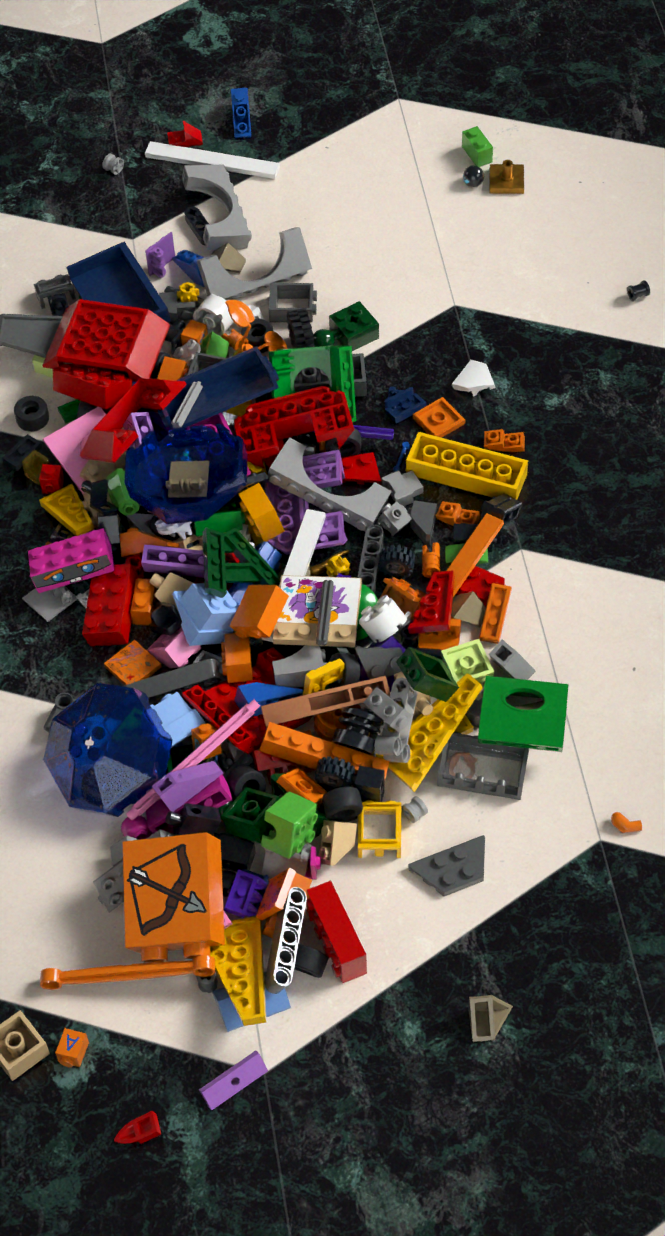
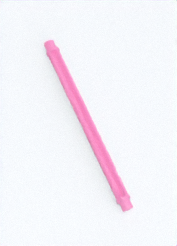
M255 699L249 704H245L171 772L199 764L255 714L254 711L260 705ZM152 788L131 806L132 809L126 815L133 821L138 815L141 816L152 806L160 796Z

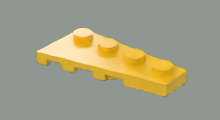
M73 484L39 500L41 507L74 535L79 536L94 529L93 522L84 509V505L80 501Z

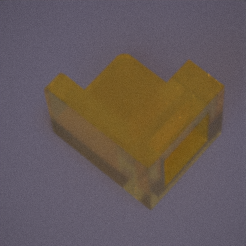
M34 450L22 461L25 476L39 485L42 464L50 465L47 457Z

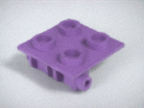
M172 232L145 250L149 276L153 274L159 278L165 276L166 270L164 267L175 256Z

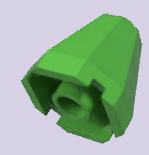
M117 468L106 477V480H108L109 497L123 515L135 514L139 510L145 494L142 491L138 474L134 468H128L123 471V468Z

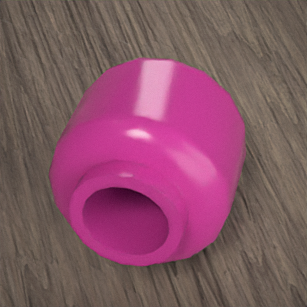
M138 815L133 821L127 817L121 824V832L124 837L130 836L142 840L152 834L148 828L147 820L142 815Z

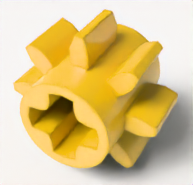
M186 282L179 285L177 297L181 299V302L198 301L197 296L200 293L195 283Z
M334 556L327 562L326 573L329 577H337L338 573L349 575L351 570L349 568L350 563L346 557L342 559L341 556Z

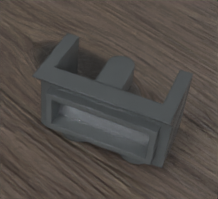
M60 274L53 279L40 280L34 284L35 293L42 309L45 308L43 298L47 296L60 295V293L69 291L72 300L76 299L74 286L68 274Z

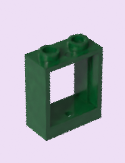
M408 647L396 661L410 686L415 691L447 702L459 689V686L441 659Z

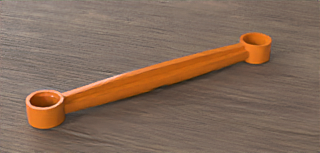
M198 955L189 961L137 963L70 971L46 968L40 973V987L56 990L61 988L63 984L129 981L192 973L199 977H208L215 974V958L209 955Z

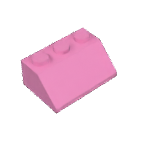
M181 627L171 636L162 634L147 651L167 667L181 668L188 663V658L191 655L196 654L201 649V645L189 646Z

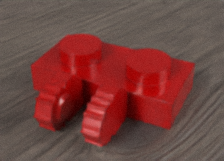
M259 750L252 751L255 770L258 772L267 770L269 785H271L270 776L275 774V768H280L279 774L288 773L287 766L297 764Z

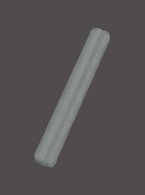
M200 381L193 382L171 422L174 429L182 428L203 388L200 385Z

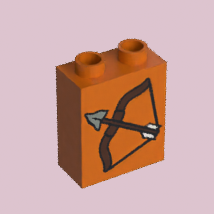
M205 832L124 841L125 948L141 953V962L151 963L168 961V951L183 950V958L193 959L198 955L210 956V947L224 946L221 840Z

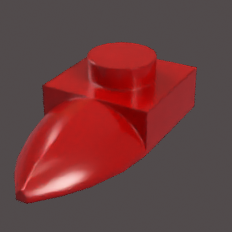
M150 1111L130 1121L118 1132L114 1141L122 1144L138 1141L142 1144L161 1135L157 1114Z

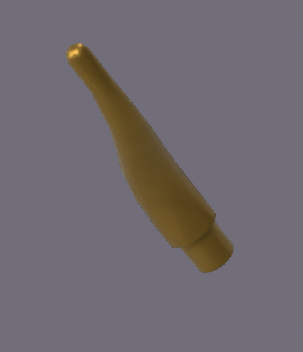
M349 550L341 551L330 558L349 553ZM330 558L321 564L310 567V576L324 573L327 570L326 566Z

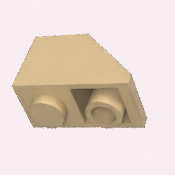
M324 820L321 829L322 844L319 851L321 864L334 866L355 846L356 823Z

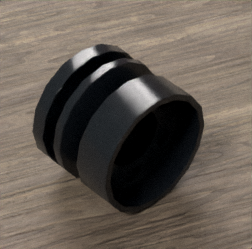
M342 707L341 714L349 718L339 717L338 721L345 725L346 729L336 728L332 742L373 755L375 739L369 736L370 734H380L381 730L373 725L383 726L384 720L363 709Z

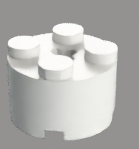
M210 294L193 314L194 321L207 325L208 334L213 331L217 335L222 336L233 324L225 304L227 300L214 294Z
M384 595L377 601L376 605L373 607L368 606L361 612L362 617L359 620V624L373 642L376 643L377 639L379 642H382L397 632L399 629L396 626L400 622L403 625L407 617L392 598Z

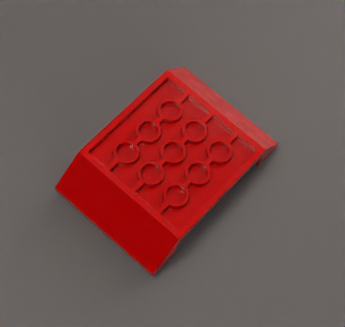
M79 299L66 308L42 366L44 368L56 369L63 365L64 362L126 371L129 378L134 382H137L140 378H150L170 325L149 309Z
M272 647L258 654L256 665L252 667L253 681L228 683V680L206 691L199 685H196L182 692V696L218 730L240 710L234 701L238 686L255 682L275 685L272 661L285 659V657ZM263 715L250 717L227 739L235 747L248 754L260 748L264 732L267 728L265 727ZM313 716L278 725L294 730L307 723Z

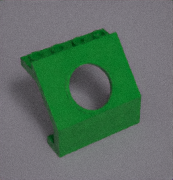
M318 346L269 351V362H271L273 369L276 370L279 380L276 381L279 388L272 391V399L296 393L294 381L297 374L305 368L315 367L327 375L330 391L337 392L339 390L345 392L352 422H356L352 346Z
M486 676L478 743L562 752L569 684ZM509 695L542 698L544 704L536 709L524 710L511 706L505 699H509Z

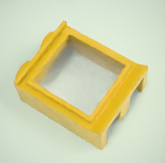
M371 800L362 802L363 810L358 815V858H362V850H375V856L377 857L384 856V850H397V858H401V802H374Z

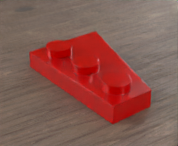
M373 452L341 458L345 475L342 483L346 481H355L357 484L375 482L381 485V478Z

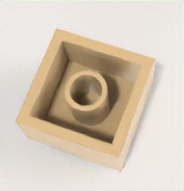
M21 1010L0 1024V1066L13 1081L50 1054L46 1042Z

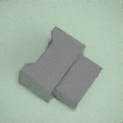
M396 471L381 478V486L391 490L390 495L400 505L406 506L413 503V497L423 493V486L413 471L402 475L399 471Z

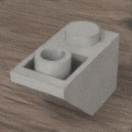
M503 639L489 653L492 661L514 679L528 680L536 672Z

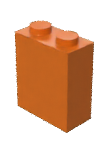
M248 585L230 627L241 638H270L289 596L277 585Z

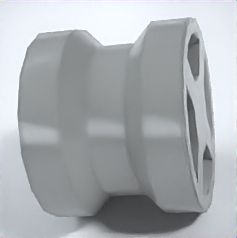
M111 153L104 158L103 168L107 171L111 170L115 175L121 172L124 160L119 157L116 158Z
M417 796L413 797L409 804L405 803L401 806L404 815L412 823L418 821L420 816L428 813L426 805Z

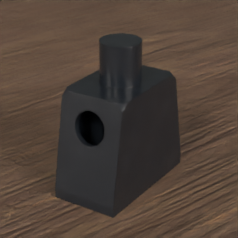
M187 803L179 814L169 811L166 816V823L173 825L174 836L205 832L213 836L221 823L218 808Z

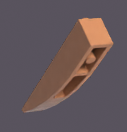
M386 676L261 706L265 727L268 726L269 722L280 724L342 709V707L363 704L376 687L390 697Z

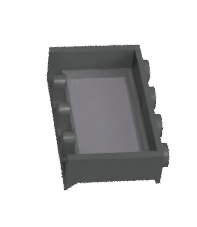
M454 732L443 748L437 786L521 800L529 749L479 744L477 735L471 736ZM466 752L469 753V756L465 754L456 755V753Z

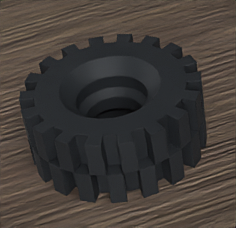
M306 308L288 311L286 317L292 348L315 347L312 326Z

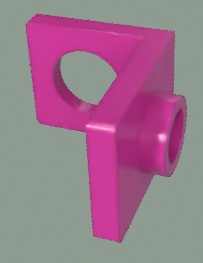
M311 847V859L308 860L307 864L308 871L305 877L309 879H317V870H321V857L317 856L316 847Z

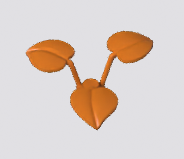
M227 300L225 304L233 322L239 327H247L241 342L238 344L239 349L233 353V356L253 348L252 345L244 344L251 329L250 323L254 321V315L251 309L243 302ZM268 331L264 335L266 343L257 347L259 350L268 347V351L288 349L283 338L274 331Z

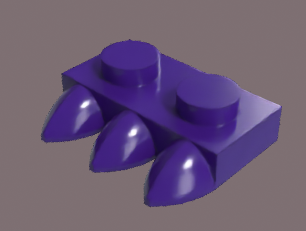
M238 869L223 910L242 918L257 915L258 910L251 903L262 901V896L255 890L266 889V882L258 876Z

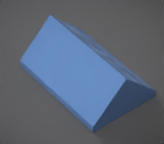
M225 987L212 991L227 1032L243 1027L244 1025ZM265 987L266 1017L291 1008L285 988L278 994H272Z

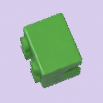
M290 791L287 792L265 811L264 820L272 824L275 831L270 830L269 836L262 835L261 846L287 859L291 858L295 853H300L306 843H311L315 837L313 826L318 818L316 813L317 804Z

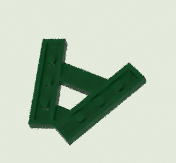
M236 527L226 533L205 528L203 531L205 593L223 598L227 594L226 583L259 582L261 585H277L279 587L281 578ZM225 553H234L241 563H225Z

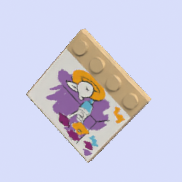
M281 575L280 588L289 597L274 627L273 644L319 646L316 644L322 584L324 580H332L334 582L328 641L325 646L355 647L362 578Z

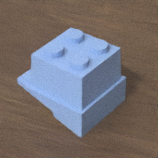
M204 583L191 584L187 591H174L172 593L182 620L181 626L189 646L221 644V642H225L224 634L233 633L234 630L230 627V624L238 606L228 591L223 598L205 593Z
M176 692L173 695L167 694L161 699L160 703L155 706L153 704L149 705L143 710L141 729L152 744L149 751L151 753L157 751L163 753L173 746H183L181 741L192 735L191 729L206 723L197 710H192L180 694Z

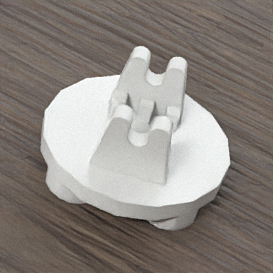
M190 339L181 348L178 347L175 350V359L186 361L189 367L190 360L194 359L196 352L200 353L201 351L200 344Z
M180 508L173 509L169 516L156 521L157 531L161 535L169 534L171 537H175V532H177L181 539H186L185 533L192 535L190 524L194 520V514L191 510L181 511Z

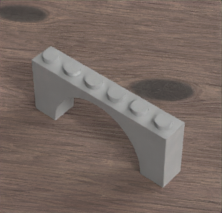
M224 164L184 165L182 181L185 190L199 191L218 199L229 212V216L224 220L205 225L203 240L207 250H217L227 243L235 249L247 248L252 234L248 230L247 220L243 217L242 207L239 206L238 196L234 193L233 183L230 182L229 172L226 171Z
M300 227L279 232V257L273 268L266 275L255 280L242 281L233 277L223 268L217 255H210L196 260L207 296L214 294L223 299L228 297L234 299L241 297L243 292L248 291V293L258 291L260 286L270 287V283H275V281L281 280V282L290 280L293 275L302 276L307 274V270L312 269Z
M289 437L269 468L267 474L269 477L268 481L321 508L325 512L342 511L343 520L359 530L366 532L367 527L374 525L381 513V509L384 508L388 501L391 490L375 482L368 490L354 496L333 495L320 489L309 479L303 467V454L306 446Z
M305 645L292 656L272 661L275 685L291 688L304 687L305 674L327 664V662L323 663V661H326L325 650L320 649L323 646Z

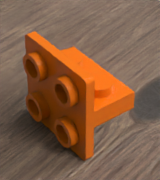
M392 577V579L384 578L383 582L387 586L380 598L384 595L392 598L404 615L408 611L412 613L410 620H413L416 610L420 608V601L426 594L419 589L414 590L410 588L411 584L403 579L399 580L395 577Z
M451 617L450 630L419 633L418 648L445 650L458 646L462 620Z

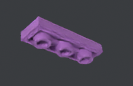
M254 1051L199 1089L207 1106L213 1110L268 1072V1069L260 1054Z

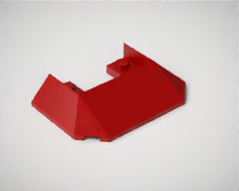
M140 378L81 441L80 457L82 459L115 463L139 437L133 430L122 429L130 413H136L140 408L164 410L187 385L186 382Z
M326 386L251 404L245 409L246 413L242 417L238 416L234 420L239 450L242 454L241 459L245 458V461L264 468L263 456L280 452L277 440L315 431L317 442L337 438L340 449L354 431L345 392L339 390L333 392Z

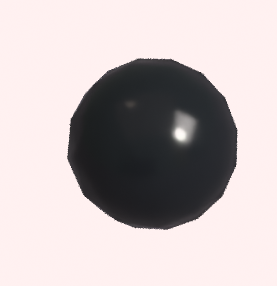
M476 165L467 167L463 173V180L470 187L481 185L485 177L483 170Z

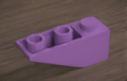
M214 761L170 772L152 785V787L170 811L174 812L211 782L215 781L223 774V771Z

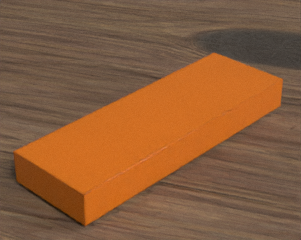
M492 583L479 635L480 641L496 644L500 642L512 591L511 586Z

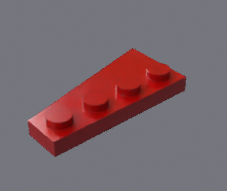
M453 570L433 573L426 588V595L420 601V608L416 610L413 616V623L409 624V634L450 630L455 579Z

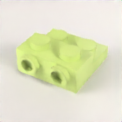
M480 639L441 651L442 659L456 682L468 673L484 687L486 676H494V670Z

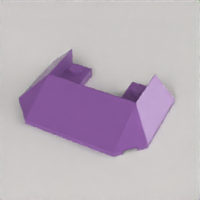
M339 450L303 456L304 470L317 487L326 488L342 485V479H345ZM268 481L267 488H265L266 495L273 505L285 532L267 542L286 555L291 554L305 512L309 509V503ZM342 511L326 514L314 550L344 545L346 543L347 537L344 532Z

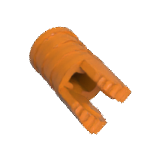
M232 329L229 336L224 333L221 337L230 343L229 346L236 351L239 349L238 344L241 342L243 335ZM247 338L244 344H249V340Z
M438 542L433 543L432 552H429L427 545L422 546V574L426 578H431L434 572H440V545Z

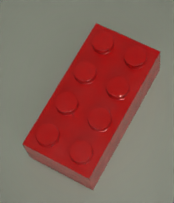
M74 363L63 364L59 368L53 369V391L103 409L114 407L132 387V379L125 377L124 374L113 373L109 369Z
M131 564L114 565V571L91 578L82 635L90 646L128 644L132 621L131 606L135 582L138 579V575Z
M330 880L307 889V909L305 911L309 921H314L316 926L314 931L318 940L322 939L324 946H322L324 953L333 962L331 967L335 977H340L342 983L367 974L366 952L332 881Z

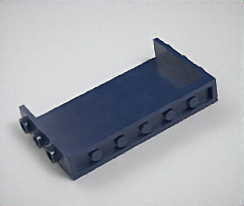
M125 241L66 267L69 278L82 300L149 309L166 322L171 321L167 306Z
M256 346L176 380L185 381L187 385L164 410L157 411L165 428L169 427L171 432L174 433L279 388L276 382L279 380L276 370L273 369L271 362L268 361L267 356H262ZM200 381V385L203 388L182 428L174 429L171 422L192 383Z

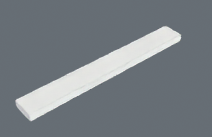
M151 141L145 152V157L188 165L224 164L226 171L276 179L280 169V163Z
M306 510L283 575H306L326 518L325 512ZM274 629L270 638L261 637L262 640L273 642Z

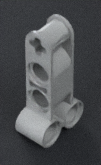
M398 678L392 685L390 698L413 716L418 691L412 689L406 678ZM413 717L400 733L384 722L382 736H377L375 740L376 754L383 755L384 760L390 762L407 763L411 754L410 746L407 743Z

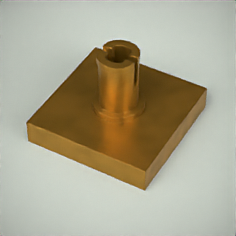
M504 160L503 164H490L489 193L524 194V164H513L511 160Z

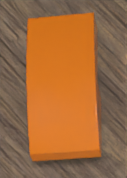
M503 429L485 431L484 448L502 452L524 451L525 436L523 432L505 434Z
M443 501L436 514L437 519L453 526L454 524L461 523L478 524L481 518L480 511L462 509L458 503Z

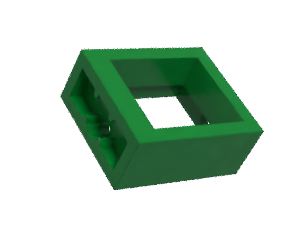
M235 504L213 511H208L206 507L188 509L194 514V520L190 524V528L196 536H203V531L206 527L225 533L235 527L239 531L243 530L242 524H245L244 512H241V509Z

